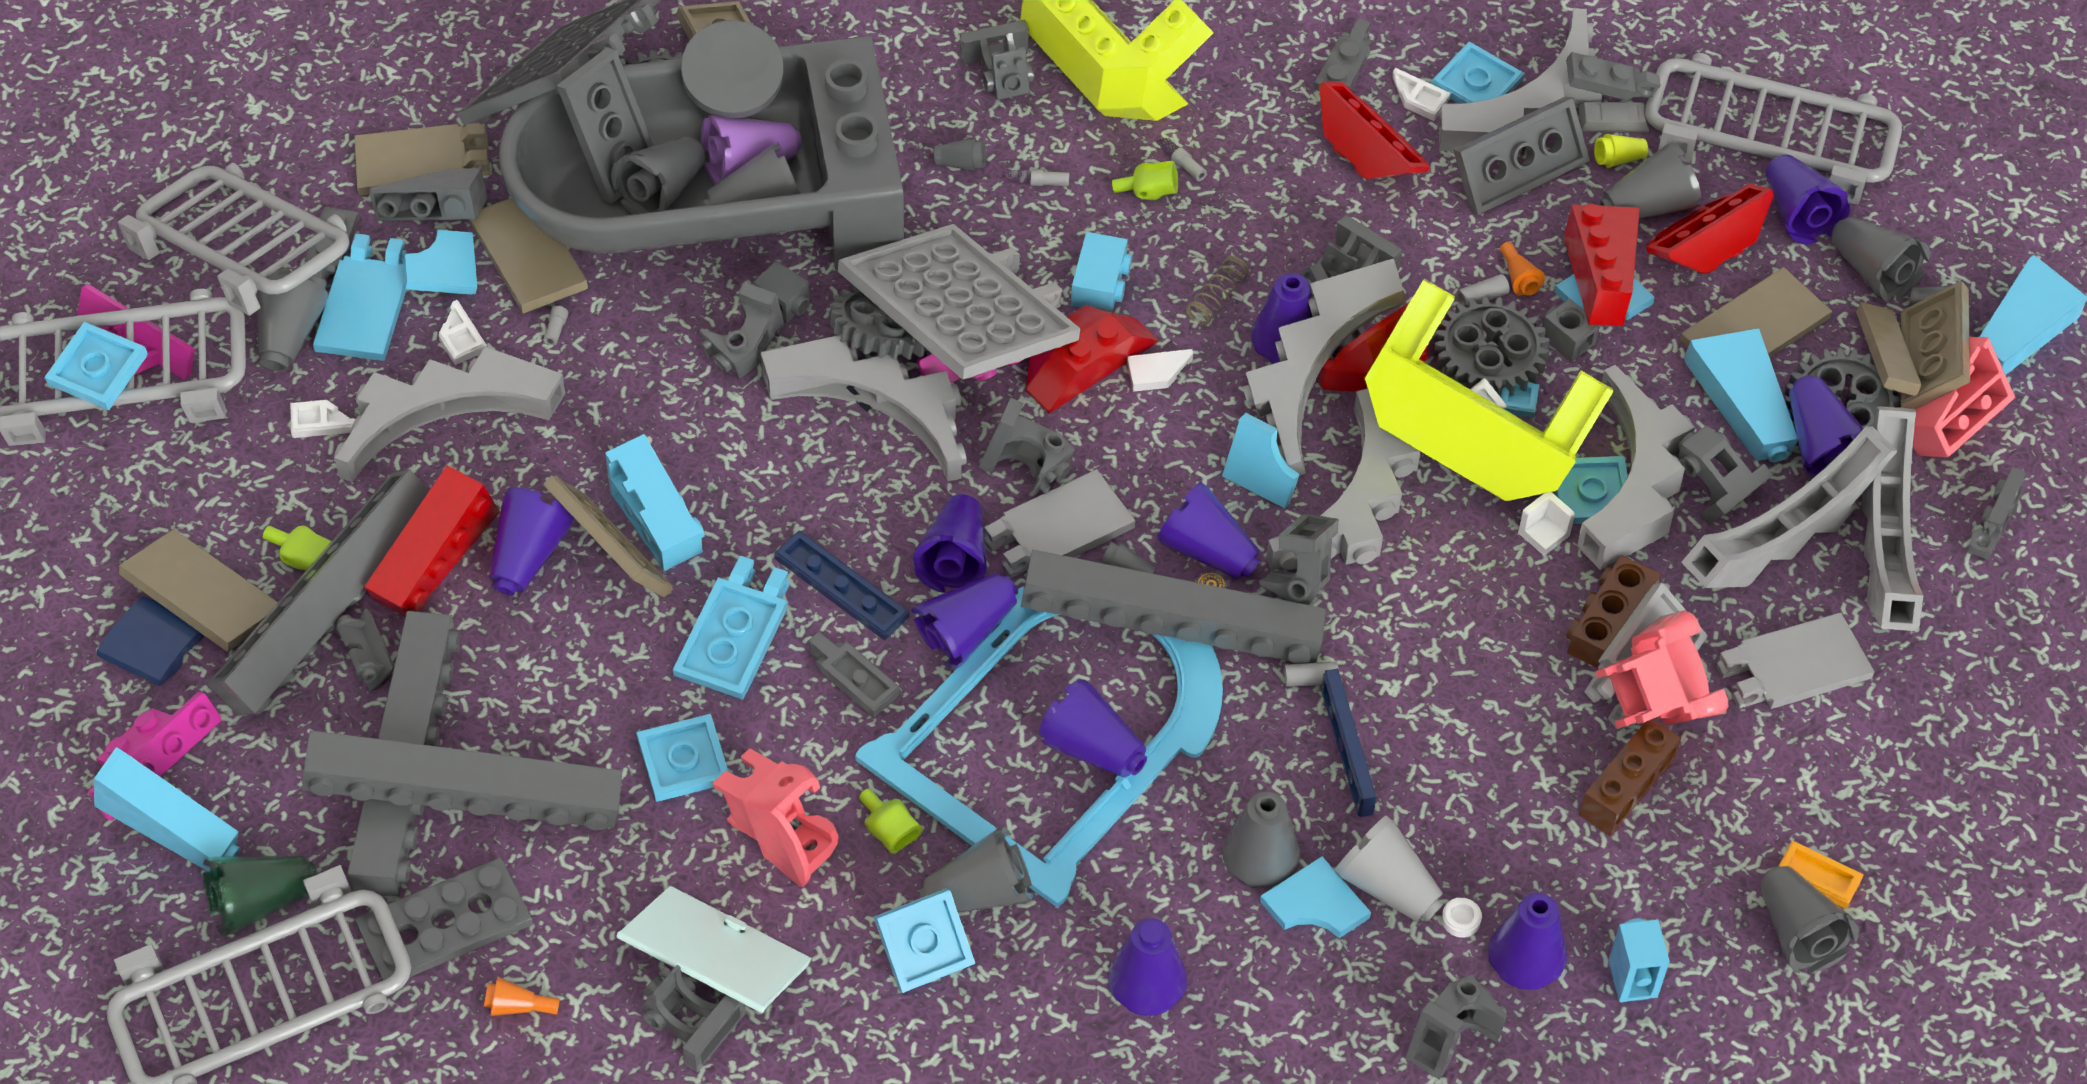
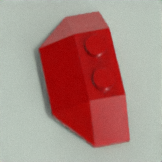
M1344 82L1321 83L1319 92L1324 136L1333 144V149L1336 153L1347 158L1355 166L1354 169L1360 176L1372 179L1428 172L1431 166L1422 155L1363 99L1356 96Z
M1750 183L1740 187L1739 191L1726 194L1700 207L1653 236L1646 246L1647 253L1701 274L1713 272L1718 268V265L1729 258L1739 256L1744 252L1745 248L1757 241L1774 196L1773 190Z
M1410 302L1359 335L1341 349L1336 357L1327 360L1321 368L1319 385L1326 390L1349 392L1368 389L1365 377ZM1429 343L1419 358L1424 363L1428 358Z
M1085 305L1067 317L1080 328L1078 341L1029 357L1026 392L1050 414L1126 364L1127 356L1140 355L1158 343V339L1134 317Z

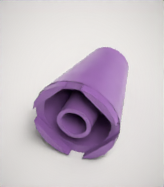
M711 115L703 120L701 128V145L704 151H708L710 162L704 163L710 180L714 184H717L772 144L779 142L782 149L776 151V155L778 158L785 156L786 160L794 158L797 150H800L802 145L800 132L794 129L791 123L751 118L733 119Z

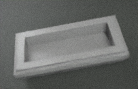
M1583 102L1578 105L1582 132L1649 133V125L1645 117L1646 105L1642 102Z

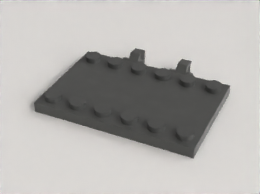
M621 0L559 26L457 113L463 125L474 121L484 124L496 117L499 111L552 90L555 94H559L556 85L607 47L615 49L618 56H620L625 51L622 41H624L622 35L632 31L642 34L659 21L654 15L657 11L655 6L661 0Z

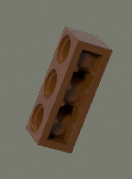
M1623 555L1619 557L1614 567L1608 565L1599 581L1600 590L1598 593L1592 591L1585 601L1582 609L1585 614L1582 619L1575 618L1567 631L1566 638L1570 640L1567 653L1598 668L1600 665L1598 660L1652 585L1659 583L1661 574Z
M1654 719L1646 721L1585 792L1579 816L1611 836L1673 763L1681 737Z

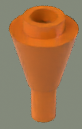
M1511 242L1503 243L1500 246V251L1507 261L1513 292L1518 296L1533 295L1538 292L1545 281L1544 273L1523 256L1519 255Z
M497 976L496 984L488 983L484 1007L492 1008L490 1016L529 1013L531 1010L557 1014L560 999L534 995V992Z

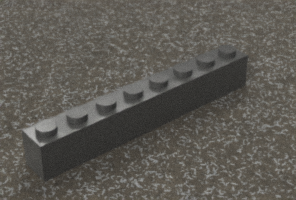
M410 469L393 472L207 683L239 716L259 714L264 711L272 701L270 696L278 687L287 684L296 673L294 668L298 663L310 657L318 649L319 644L317 641L323 634L336 628L338 625L337 620L341 617L342 612L363 597L365 593L363 590L364 586L429 492L427 487Z
M1033 549L1021 601V607L1038 612H1048L1077 620L1083 619L1107 624L1112 627L1143 631L1147 634L1168 636L1186 642H1197L1217 646L1221 649H1232L1261 657L1287 660L1296 664L1316 663L1322 646L1326 616L1325 608Z
M407 611L378 739L438 747L440 729L436 726L437 718L444 717L447 704L446 694H443L445 684L451 685L454 666L453 662H450L452 653H458L460 647V631L455 630L452 615ZM376 799L364 801L348 869V878L352 892L363 889L374 891L381 895L399 896L401 883H408L410 878L411 862L407 860L409 849L416 848L418 827L414 826L416 815H423L424 805L410 804L399 806L390 801Z
M310 730L301 790L311 791L313 794L320 796L336 794L350 796L359 801L376 799L390 801L399 806L416 804L429 806L439 811L455 809L469 811L471 814L478 816L495 814L508 816L518 821L535 819L547 821L552 825L574 824L586 826L592 830H604L615 827L619 811L623 770Z

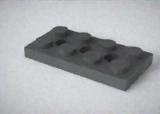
M607 47L556 85L602 200L613 204L623 196L619 188L614 191L611 179V171L614 163L617 161L620 149L624 147L623 155L654 145L618 53L615 49ZM601 89L602 93L599 98V103L595 105V94L598 90ZM613 118L611 131L606 134V125Z
M1567 96L1453 150L1470 210L1476 215L1495 208L1590 161L1574 100ZM1553 133L1555 143L1552 149L1547 151L1545 141L1547 136ZM1525 146L1527 157L1522 164H1519L1517 154ZM1497 160L1499 170L1497 175L1491 178L1489 167L1492 162Z
M501 857L388 904L399 933L405 930H412L418 934L417 939L413 943L405 945L412 967L410 977L533 925L532 918ZM478 899H486L491 902V907L484 913H474L469 909L470 905ZM373 911L354 918L382 981L391 977L395 972V963ZM447 914L454 917V923L446 929H439L433 925L434 920L440 915Z

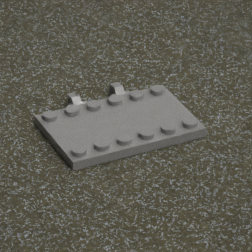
M955 224L839 259L838 272L962 380L1079 340L1080 328L1057 310L1061 305L1062 288L1053 282L1032 289L1015 275L1018 272L1020 254L1013 248L990 254Z

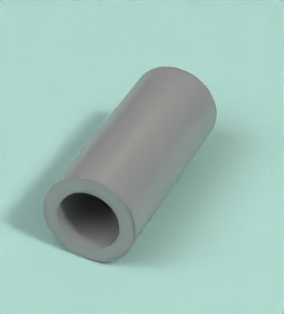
M1503 274L1496 275L1457 290V301L1466 308H1468L1469 298L1474 299L1477 304H1482L1483 296H1487L1490 301L1508 294L1510 291L1509 283Z
M1338 663L1284 664L1285 687L1322 685L1325 670L1337 669Z

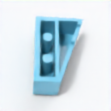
M645 434L605 452L610 494L663 571L702 553L701 538L705 537L704 530L696 517L692 518L682 496L673 485Z

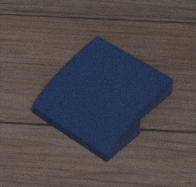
M143 596L110 630L97 649V656L160 686L181 668L183 655L204 638V635L160 603Z

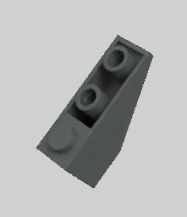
M481 168L446 169L372 187L369 190L376 221L476 219L488 199Z

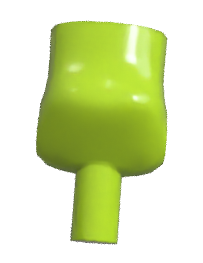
M1175 162L1141 163L1135 168L1133 176L1113 179L1114 193L1133 190L1136 197L1156 201L1164 195L1176 194L1178 192V174Z
M269 525L263 533V539L281 546L279 557L282 562L295 569L305 571L332 542L316 534L307 526H297L288 534Z
M869 788L860 794L859 799L871 812L864 822L866 829L875 838L880 840L890 853L895 854L921 835L923 831L922 826L911 816L907 807L900 799L894 798L883 803Z

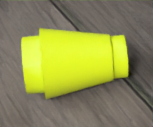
M1605 134L1603 138H1597L1594 145L1596 162L1599 165H1606L1607 168L1645 159L1648 154V144L1644 138L1639 139Z

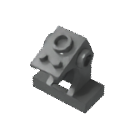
M1025 20L960 34V56L963 64L980 61L984 70L982 79L986 92L992 91L997 100L1030 93L1029 83L1033 82L1034 77L1032 67L1026 60L1029 29ZM1003 39H1004V42H1002V43L993 44V45H989V46H988V44H987V43H989V42H994V41H998V40H1003Z
M1345 215L1337 224L1335 244L1342 247V249L1339 250L1334 244L1329 242L1324 255L1317 262L1321 263L1328 278L1393 258L1397 271H1399L1403 249L1348 215Z
M747 282L743 283L738 292L745 316V323L740 330L732 331L728 335H720L703 328L700 329L703 340L700 344L705 349L703 351L704 355L707 358L714 355L712 359L724 373L731 371L738 379H741L759 365L761 352H765L774 336L779 337L785 328L777 294ZM734 341H743L739 346H732Z
M1010 397L979 468L992 473L996 463L1001 460H1019L1030 467V474L1035 478L1029 496L1033 497L1040 490L1046 494L1051 488L1048 485L1053 480L1060 482L1070 471L1071 465L1069 461L1075 449L1061 434L1020 416L1019 413L1024 403Z
M1707 425L1696 434L1693 432L1687 434L1678 446L1680 452L1676 457L1685 468L1684 473L1689 477L1699 476L1710 490L1712 504L1700 513L1702 518L1709 524L1725 515L1773 476L1765 464L1751 472L1730 446L1727 437L1719 431L1712 430ZM1712 458L1718 460L1728 472L1726 476L1723 477L1710 461Z
M1303 513L1279 534V549L1293 551L1297 557L1298 567L1297 572L1293 573L1271 570L1268 576L1261 579L1260 585L1267 588L1266 593L1269 596L1277 594L1283 597V600L1310 606L1319 599L1330 581L1332 538L1338 533L1339 519Z
M676 965L671 971L664 967L659 972V975L657 974L643 990L642 993L647 999L639 1009L644 1013L643 1019L653 1029L662 1031L664 1028L686 1042L682 1047L684 1065L698 1072L746 1014L745 1004L728 995H725L719 1003H709L693 993L696 990V986L687 976L681 974V967L679 965ZM683 1006L701 1016L694 1027L684 1024L675 1017Z
M1473 975L1449 983L1434 1003L1429 1001L1422 1010L1405 1059L1440 1079L1449 1066L1461 1031L1466 1030V1028L1474 1029L1497 1043L1507 1019L1506 1008L1503 1005L1498 1006L1493 1000L1491 993L1485 987H1482ZM1457 1015H1460V1016H1462L1464 1019H1459V1018H1457L1456 1016H1457Z

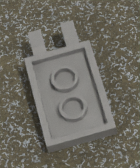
M1096 469L1004 512L1001 519L984 527V532L987 535L984 539L985 545L990 552L1015 540L1019 544L1003 553V558L1006 562L1002 564V569L1009 578H1012L1027 571L1032 549L1075 558L1135 528L1136 521Z
M1662 582L1652 585L1598 660L1600 663L1598 669L1632 656L1633 654L1630 649L1632 647V637L1640 634L1659 617L1683 610L1686 611ZM1702 628L1701 632L1690 636L1697 651L1708 637ZM1596 676L1591 680L1584 692L1593 702H1598L1601 696L1605 699H1610L1615 690L1609 676L1601 678ZM1620 703L1615 706L1608 717V720L1615 728L1614 721L1625 717Z
M1842 613L1742 640L1737 647L1721 652L1719 657L1722 661L1716 665L1722 679L1750 670L1753 677L1737 682L1736 688L1738 691L1732 695L1738 709L1765 700L1770 709L1872 679L1875 672Z

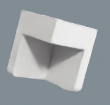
M1552 492L1544 493L1523 510L1518 534L1545 556L1570 537L1575 513Z

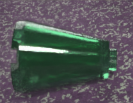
M303 855L211 857L203 862V865L210 867V871L203 873L207 904L211 916L215 913H220L223 924L216 926L222 936L231 935L308 896L309 894L303 880L317 875L313 861L307 862Z

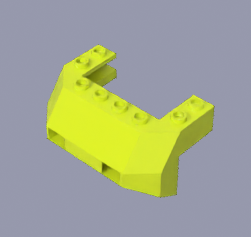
M1022 0L1020 20H1025L1029 29L1028 34L1104 116L1157 121L1188 105L1185 99L1166 79L1214 32L1183 0H1174L1132 42L1093 0Z
M1424 279L1365 377L1379 427L1504 501L1557 491L1575 464L1576 452L1612 395L1613 389L1581 370L1545 431H1540L1419 360L1455 299V296Z

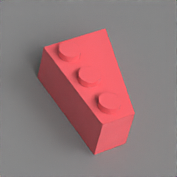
M1969 337L1970 383L1914 409L1916 411L1913 448L1919 456L1949 457L2015 399V395L1988 337Z

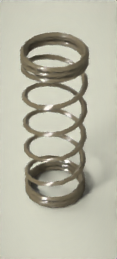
M1228 256L1223 261V266L1217 269L1216 275L1209 278V284L1204 285L1201 293L1196 294L1194 300L1186 306V313L1192 321H1195L1194 318L1196 316L1191 312V306H1194L1198 313H1201L1200 309L1206 315L1207 321L1199 322L1200 325H1207L1213 318L1212 311L1203 303L1196 301V298L1202 295L1204 302L1207 304L1209 303L1204 295L1218 303V308L1212 307L1214 310L1221 309V305L1215 297L1203 293L1205 287L1209 286L1215 295L1216 293L1211 286L1217 287L1226 295L1225 299H1220L1223 301L1229 299L1227 292L1223 288L1211 284V280L1214 277H1217L1221 285L1223 283L1219 277L1227 279L1234 286V289H1227L1229 291L1236 290V285L1231 279L1218 275L1221 268H1224L1229 276L1233 274V270L1239 273L1237 277L1241 280L1235 279L1237 282H1243L1249 275L1248 266L1242 259L1236 256ZM1228 261L1238 263L1244 269L1245 275H1242L1236 268L1229 266Z

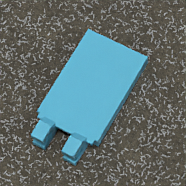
M355 234L351 245V257L344 256L343 260H339L313 343L315 352L385 361L407 290L404 285L403 259L405 254H407L406 250H403L404 240L390 238L386 249L385 261L370 259L373 251L372 246H369L370 235Z
M740 556L731 572L729 580L718 577L673 668L674 676L743 700L787 611V601L783 597L790 585V581L787 580L789 576L788 571L774 567L763 592L749 588L756 573L755 569H753L754 560Z

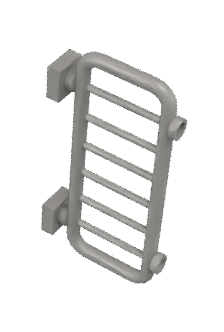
M1704 53L1694 54L1691 60L1681 58L1668 59L1661 63L1656 71V75L1660 77L1661 86L1653 97L1648 98L1645 107V117L1651 126L1662 131L1658 151L1672 142L1677 143L1685 153L1679 157L1681 161L1691 162L1696 140L1770 159L1785 154L1792 155L1814 170L1830 173L1829 180L1844 189L1849 197L1848 203L1859 205L1865 182L1875 183L1883 181L1890 176L1893 170L1902 134V123L1895 113L1878 107L1876 97L1871 94H1861L1858 96L1857 101L1712 66L1711 58ZM1672 72L1694 75L1680 122L1666 119L1658 113L1669 74ZM1700 77L1727 83L1714 130L1687 124ZM1733 85L1760 91L1747 138L1720 132ZM1767 93L1793 99L1781 147L1754 140ZM1800 101L1826 108L1814 155L1787 149ZM1833 110L1860 116L1848 164L1821 157ZM1866 118L1884 122L1889 127L1880 166L1876 169L1855 165Z
M235 163L226 166L225 170L217 166L196 168L146 200L136 211V218L127 215L117 222L128 248L148 261L160 253L154 241L159 236L223 270L217 277L228 304L249 316L261 308L255 295L258 290L267 294L288 292L343 255L350 244L349 236L346 233V226L338 215L333 214L327 218V221H324L245 181L242 170ZM209 179L216 181L161 219L157 220L151 217V214L197 183ZM223 185L237 191L180 230L166 225L167 222ZM243 195L256 201V203L199 241L185 235ZM262 206L277 212L219 252L206 246L207 243ZM283 216L297 222L239 263L226 257L228 253ZM303 227L318 233L259 274L246 267ZM326 237L334 241L327 249L284 278L278 280L266 278Z
M207 289L191 291L190 301L43 321L34 322L33 315L29 313H16L12 316V325L0 327V342L19 338V404L0 406V432L8 446L46 442V430L38 416L101 408L75 396L62 398V391L56 388L55 399L26 403V337L55 333L56 362L62 353V332L78 330L83 322L96 327L126 324V339L134 342L135 322L162 319L163 385L134 388L133 375L127 384V390L121 392L112 406L180 397L181 407L190 423L226 418V405L219 392L231 389L237 385L243 378L246 369L244 313L229 305L226 297L212 298L211 291ZM225 311L230 315L231 370L225 376L206 379L205 313ZM198 314L199 380L170 384L169 318Z
M339 865L303 880L314 908L167 970L164 969L161 959L152 944L114 959L118 973L126 987L116 992L111 998L106 1013L110 1030L131 1083L198 1084L196 1081L198 1076L360 1007H364L367 1014H375L384 1010L389 1005L386 996L403 988L409 980L412 967L406 947L388 904L383 897L370 890L362 889L352 892L343 869ZM362 905L372 909L395 963L393 975L373 985L343 912ZM336 916L365 987L334 1001L305 929ZM296 932L299 933L327 1003L296 1017L268 944ZM258 948H261L289 1021L260 1033L257 1031L230 961ZM220 964L224 966L251 1037L223 1049H220L192 977ZM185 979L213 1053L182 1066L154 992ZM144 996L148 998L174 1067L173 1070L155 1077L148 1076L143 1071L123 1017L125 1006Z

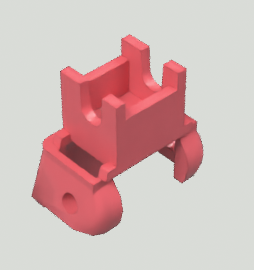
M1683 610L1659 617L1640 634L1632 637V647L1630 648L1632 656L1595 671L1597 678L1610 677L1625 717L1614 721L1616 728L1625 727L1635 722L1637 724L1644 723L1656 717L1661 719L1665 725H1671L1724 714L1729 707L1724 688L1709 693L1708 681L1701 658L1690 636L1702 631L1698 620L1692 613Z
M750 748L741 756L743 763L754 769L752 775L740 778L725 771L712 784L726 798L731 811V815L727 818L728 823L757 840L764 858L798 886L804 887L809 882L811 874L831 856L838 844V834L833 823L822 816H806L799 799L807 789L813 793L820 789L819 782L816 776L805 766L786 764L782 761L777 764ZM794 818L802 823L795 831L790 824ZM810 845L817 846L811 851L805 850Z

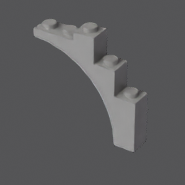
M1573 8L1569 36L1565 47L1555 62L1537 79L1516 91L1494 99L1473 103L1442 104L1438 124L1439 151H1453L1565 96L1573 98L1575 105L1583 102H1601L1602 94L1570 87L1566 59L1571 52L1591 57L1595 56L1594 48H1589V43H1592L1593 23H1587V9Z
M1394 258L1310 283L1314 294L1309 300L1313 317L1278 328L1282 340L1275 342L1281 362L1246 372L1249 385L1243 386L1248 406L1255 405L1259 417L1266 415L1268 424L1277 428V434H1279L1282 444L1278 446L1280 455L1287 465L1300 475L1306 474L1301 448L1302 420L1308 395L1321 368L1335 349L1355 330L1380 314L1407 304Z
M841 335L761 352L762 375L770 400L806 396L830 397L868 404L873 409L881 411L902 423L919 437L938 460L948 482L962 479V465L967 464V458L963 444H957L954 436H957L954 420L956 419V405H961V397L957 384L950 383L947 371L909 379L906 366H900L898 360H893L890 354H886L882 358L877 356L858 361L856 350L851 347L849 348L847 342H841ZM849 385L854 386V389L860 395H853L846 387Z
M484 347L479 357L474 358L470 362L467 372L429 359L424 369L415 374L412 385L374 372L367 384L360 386L356 395V403L358 404L360 415L356 417L352 425V431L345 443L341 442L335 451L334 461L337 465L339 478L353 482L365 465L388 444L409 431L438 419L464 413L501 411L523 413L550 420L565 395L563 374L488 347Z
M1616 365L1604 370L1602 383L1613 389L1607 404L1615 413L1626 435L1631 454L1630 474L1619 493L1602 510L1582 522L1577 547L1599 570L1617 562L1621 555L1626 557L1669 534L1674 509L1667 498L1680 491L1685 470L1679 462L1680 460L1676 457L1680 452L1678 446L1690 432L1694 433L1695 426L1690 419L1682 415L1672 404L1660 410L1656 402L1648 398L1635 385L1633 379L1625 375Z
M1368 389L1356 391L1354 414L1361 433V462L1352 482L1338 501L1320 515L1339 519L1338 533L1332 538L1331 559L1336 554L1341 553L1345 565L1355 562L1366 564L1380 556L1383 535L1376 519L1380 521L1387 520L1395 513H1399L1402 492L1395 476L1398 478L1405 477L1417 470L1421 452L1379 427ZM1279 536L1268 541L1266 560L1271 570L1280 568L1292 570L1298 567L1297 557L1293 551L1279 549Z
M1877 406L1874 428L1897 452L1863 491L1861 509L1868 519L1864 557L1871 567L1867 605L1881 629L1919 631L1924 595L1919 586L1915 571L1910 524L1911 462L1916 411L1909 408Z
M1866 426L1842 453L1804 487L1779 505L1741 526L1721 533L1704 535L1681 563L1705 588L1749 586L1771 560H1789L1794 558L1814 533L1836 532L1857 508L1858 505L1855 503L1857 498L1891 460L1897 450L1873 426Z

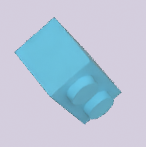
M1086 232L1072 283L1071 306L1081 308L1089 305L1113 312L1115 301L1122 302L1125 290V281H1121L1122 274L1129 275L1132 264V254H1127L1128 239Z
M1636 918L1624 924H1619L1608 960L1619 1002L1658 998L1670 962L1658 919L1645 921L1644 919Z

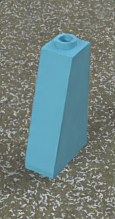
M2033 255L2025 264L1980 337L1989 338L2006 375L2076 321L2082 313L2087 296Z
M1759 328L1691 340L1684 357L1686 365L1755 460L1769 459L1770 462H1779L1788 458L1792 454L1798 438Z
M115 748L94 778V807L204 870L217 875L223 865L229 868L240 851V847L237 846L239 831L119 748Z

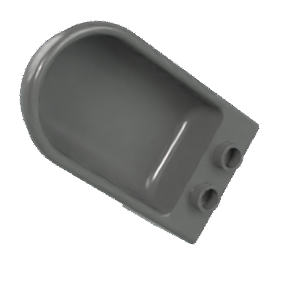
M871 35L778 46L783 58V81L775 99L765 109L754 115L744 117L791 123L794 129L800 132L801 149L797 150L794 158L787 160L800 194L705 206L703 199L709 197L707 190L715 184L710 180L703 165L668 210L633 215L620 202L624 199L623 196L613 204L602 200L560 94H555L552 90L522 102L509 118L502 134L499 150L500 170L503 182L511 198L544 234L576 250L598 254L624 253L827 227L835 270H837L839 259L904 239L903 187ZM682 58L622 65L654 146L684 136L692 137L701 144L703 120L712 115L698 107L688 96L682 82ZM601 89L598 90L595 94V105L599 103V98L602 93ZM613 118L606 125V134L611 131ZM624 147L620 149L617 160L622 157L625 151ZM704 151L705 163L710 162L708 151Z

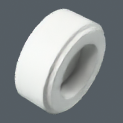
M1452 899L1443 909V927L1453 936L1469 937L1477 932L1481 924V910L1470 899Z

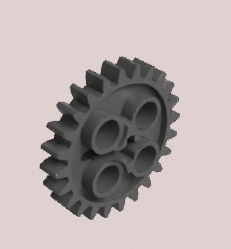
M854 285L851 286V292L841 290V296L835 295L834 302L831 303L829 326L834 327L833 334L841 335V342L852 341V349L863 347L864 354L875 351L878 358H882L884 354H890L893 360L897 359L898 354L911 359L912 353L923 357L924 351L930 352Z
M1483 296L1482 304H1477L1474 299L1469 298L1468 308L1457 303L1455 313L1447 311L1445 320L1441 321L1437 331H1435L1433 355L1438 356L1437 367H1445V375L1448 377L1455 375V381L1460 384H1468L1467 388L1471 389L1485 378L1499 396L1504 387L1507 388L1510 396H1514L1516 383L1520 385L1522 391H1526L1528 381L1535 384L1538 374L1544 373L1550 351L1548 350L1550 340L1544 337L1546 328L1537 327L1539 319L1537 316L1527 318V307L1516 311L1515 301L1509 303L1508 306H1503L1502 298L1498 297L1495 304H1490L1487 296Z
M1842 347L1838 348L1836 356L1832 357L1831 353L1824 349L1821 360L1816 355L1811 354L1808 364L1800 362L1797 369L1798 373L1792 372L1789 379L1790 384H1787L1784 393L1787 396L1785 399L1786 406L1790 410L1789 414L1792 422H1794L1789 391L1793 388V383L1797 379L1811 375L1813 377H1820L1823 380H1829L1836 386L1828 387L1841 401L1840 397L1844 389L1845 377L1849 376L1851 377V385L1845 407L1855 419L1864 423L1863 428L1866 426L1874 427L1877 406L1900 408L1901 397L1896 396L1898 391L1883 387L1876 366L1869 364L1871 354H1867L1861 360L1858 359L1857 349H1853L1849 357L1845 356ZM1864 388L1871 394H1862L1857 389Z

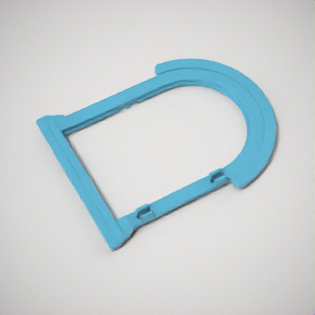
M1024 586L1019 588L1018 594L1015 595L1017 604L966 662L962 663L895 733L884 734L876 740L866 743L857 751L855 756L856 762L972 846L997 828L910 766L904 759L923 742L953 708L1013 648L1022 636L1040 622L1058 615L1021 607ZM1003 634H1009V636L997 648H995L1003 640ZM1152 634L1162 644L1171 658L1177 676L1178 690L1175 707L1170 718L1146 746L1145 756H1147V762L1143 769L1137 775L1131 774L1125 778L1117 776L1113 787L1103 792L1043 858L1046 863L1010 837H1005L1009 846L1017 844L1031 878L1032 885L1029 888L1054 906H1060L1067 899L1071 885L1075 880L1076 865L1181 751L1185 755L1194 758L1203 754L1218 724L1223 695L1222 675L1212 645L1186 642L1177 638ZM924 717H927L928 720L916 732H914L923 723L922 719Z

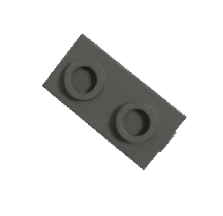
M366 610L359 619H354L350 615L341 616L337 620L336 631L341 635L345 646L351 648L348 653L356 669L355 674L357 678L367 683L370 692L374 691L394 671L395 666L369 610Z

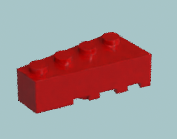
M1595 204L1571 206L1563 238L1589 325H1624L1633 291L1640 208L1598 206Z
M448 465L445 467L364 586L373 600L406 617L407 611L419 612L423 609L431 593L500 513L485 486Z

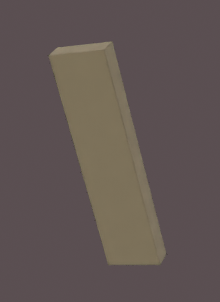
M1860 302L1856 314L1883 387L1917 396L1922 385L1894 311Z

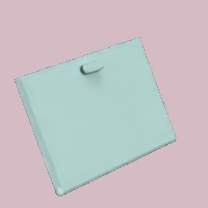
M669 886L628 925L619 931L616 936L618 939L672 967L679 965L683 973L760 1013L764 1012L771 1002L811 961V958L672 886Z

